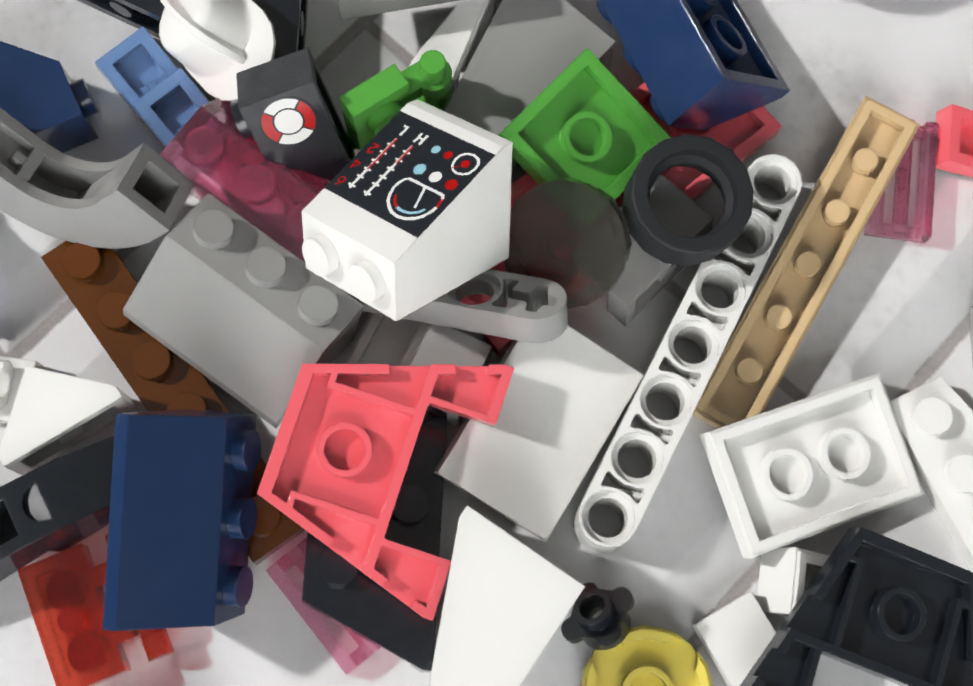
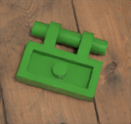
M436 50L426 51L418 62L401 72L394 63L340 96L347 134L354 147L355 155L407 103L418 99L440 110H445L452 97L450 90L452 86V69L441 52Z

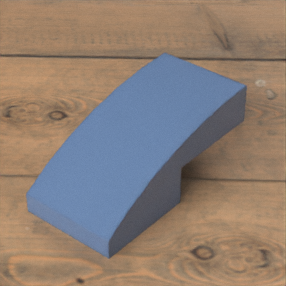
M141 27L95 61V65L101 74L172 155L221 118L217 110L182 68L178 69L144 27Z

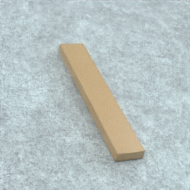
M868 96L864 97L730 336L692 414L693 416L717 429L764 412L921 124Z

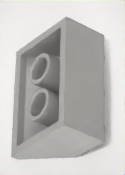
M208 193L166 234L124 306L123 315L274 428H277L283 420L302 363L332 364L354 339L364 305L339 287L308 270L305 262Z

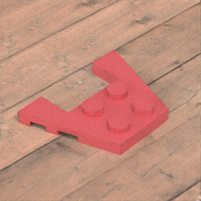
M302 363L257 494L421 617L433 621L451 561L386 540L385 533L427 407L432 406L493 427L497 423L514 368L508 365L456 366V364H431L430 366H389V364Z

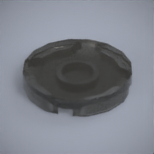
M564 178L538 184L520 196L511 208L509 258L504 260L505 269L509 273L544 278L557 282L564 288L567 294L568 309L588 306L611 291L625 270L632 245L627 218L611 195L600 188H595L589 183H584L577 179Z

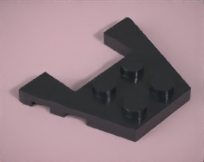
M864 527L849 528L740 686H812L821 654L900 686H973V572Z

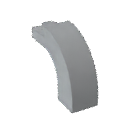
M0 108V210L47 235L97 248L121 249L136 247L149 243L170 231L195 184L145 143L116 161L102 163L85 161L53 148Z

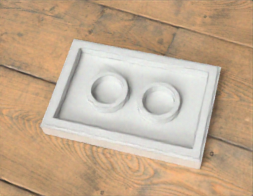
M567 325V329L561 336L552 341L544 343L512 341L499 365L511 366L514 370L496 425L492 427L466 418L434 470V473L545 541L550 537L644 376L569 325Z
M880 373L699 435L743 558L757 557L924 495Z

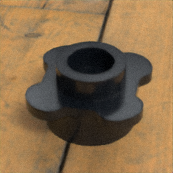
M592 582L582 584L585 587L575 601L571 616L561 626L562 634L572 644L583 640L589 647L595 650L612 649L619 645L629 633L631 618L628 611L634 607V597L625 587H618L611 591L598 589ZM603 611L598 617L593 618L597 612Z

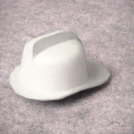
M160 0L165 6L159 24V37L163 47L184 65L186 70L207 93L218 100H238L236 73L274 59L276 39L273 24L265 11L253 0Z

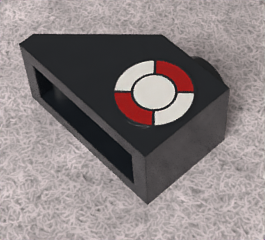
M309 47L236 73L238 100L230 103L232 115L242 137L247 139L253 136L265 160L332 181L355 157L354 147Z

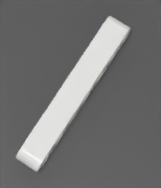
M776 154L764 155L756 159L747 171L754 190L752 215L741 235L751 241L755 252L749 254L741 253L730 245L711 261L699 263L576 510L573 520L575 535L579 542L591 551L598 553L612 552L625 544L637 530L800 194L802 186L801 173L795 163L784 156ZM764 183L770 185L778 193L779 200L772 201L763 198L758 194L754 184ZM705 286L720 288L727 295L729 306L726 308L711 306L703 298L701 288ZM678 339L694 341L702 350L703 361L694 364L684 362L676 354L674 342ZM652 393L667 395L676 406V417L672 420H661L654 417L647 408L646 396ZM626 448H634L645 454L649 462L648 475L644 478H632L623 473L618 465V452ZM602 504L614 508L621 517L622 526L620 533L615 537L609 538L595 533L589 525L588 514L590 508Z

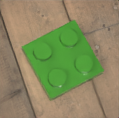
M588 48L575 58L498 134V136L513 142L512 157L581 230L589 227L625 190V186L643 155L662 140L671 138Z

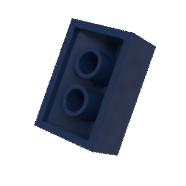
M597 0L599 12L614 26L625 46L623 54L626 61L641 75L652 95L650 98L652 109L668 126L704 131L781 99L790 92L786 82L737 0Z
M191 409L116 413L102 630L129 631L215 626L245 614V606L248 604L253 590V573L248 567L249 538L254 533L257 523V506L252 499L253 470L257 467L261 456V438L256 431L257 415Z

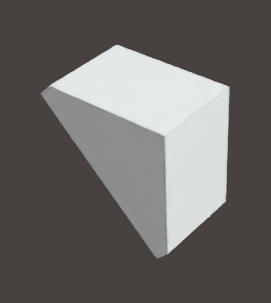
M25 365L0 445V461L3 467L25 475L115 423L116 413H130L137 410L132 399L115 385Z

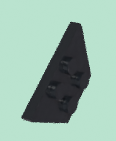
M435 417L422 423L385 533L386 540L438 557L440 554L444 478L434 473V470L445 454L447 417ZM307 532L302 603L350 628L352 632L372 644H377L410 663L412 667L420 672L431 673L434 658L436 613L433 621L421 617Z

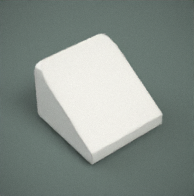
M781 547L762 554L757 602L763 612L788 617L829 558V555L797 547Z

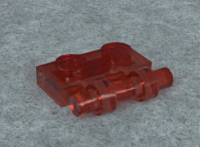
M106 535L105 539L108 545V535ZM84 544L76 545L17 569L56 686H95L131 671L123 645L141 638L149 662L174 653L167 629L102 630L105 597L103 589L105 588L107 562L95 566L89 547Z

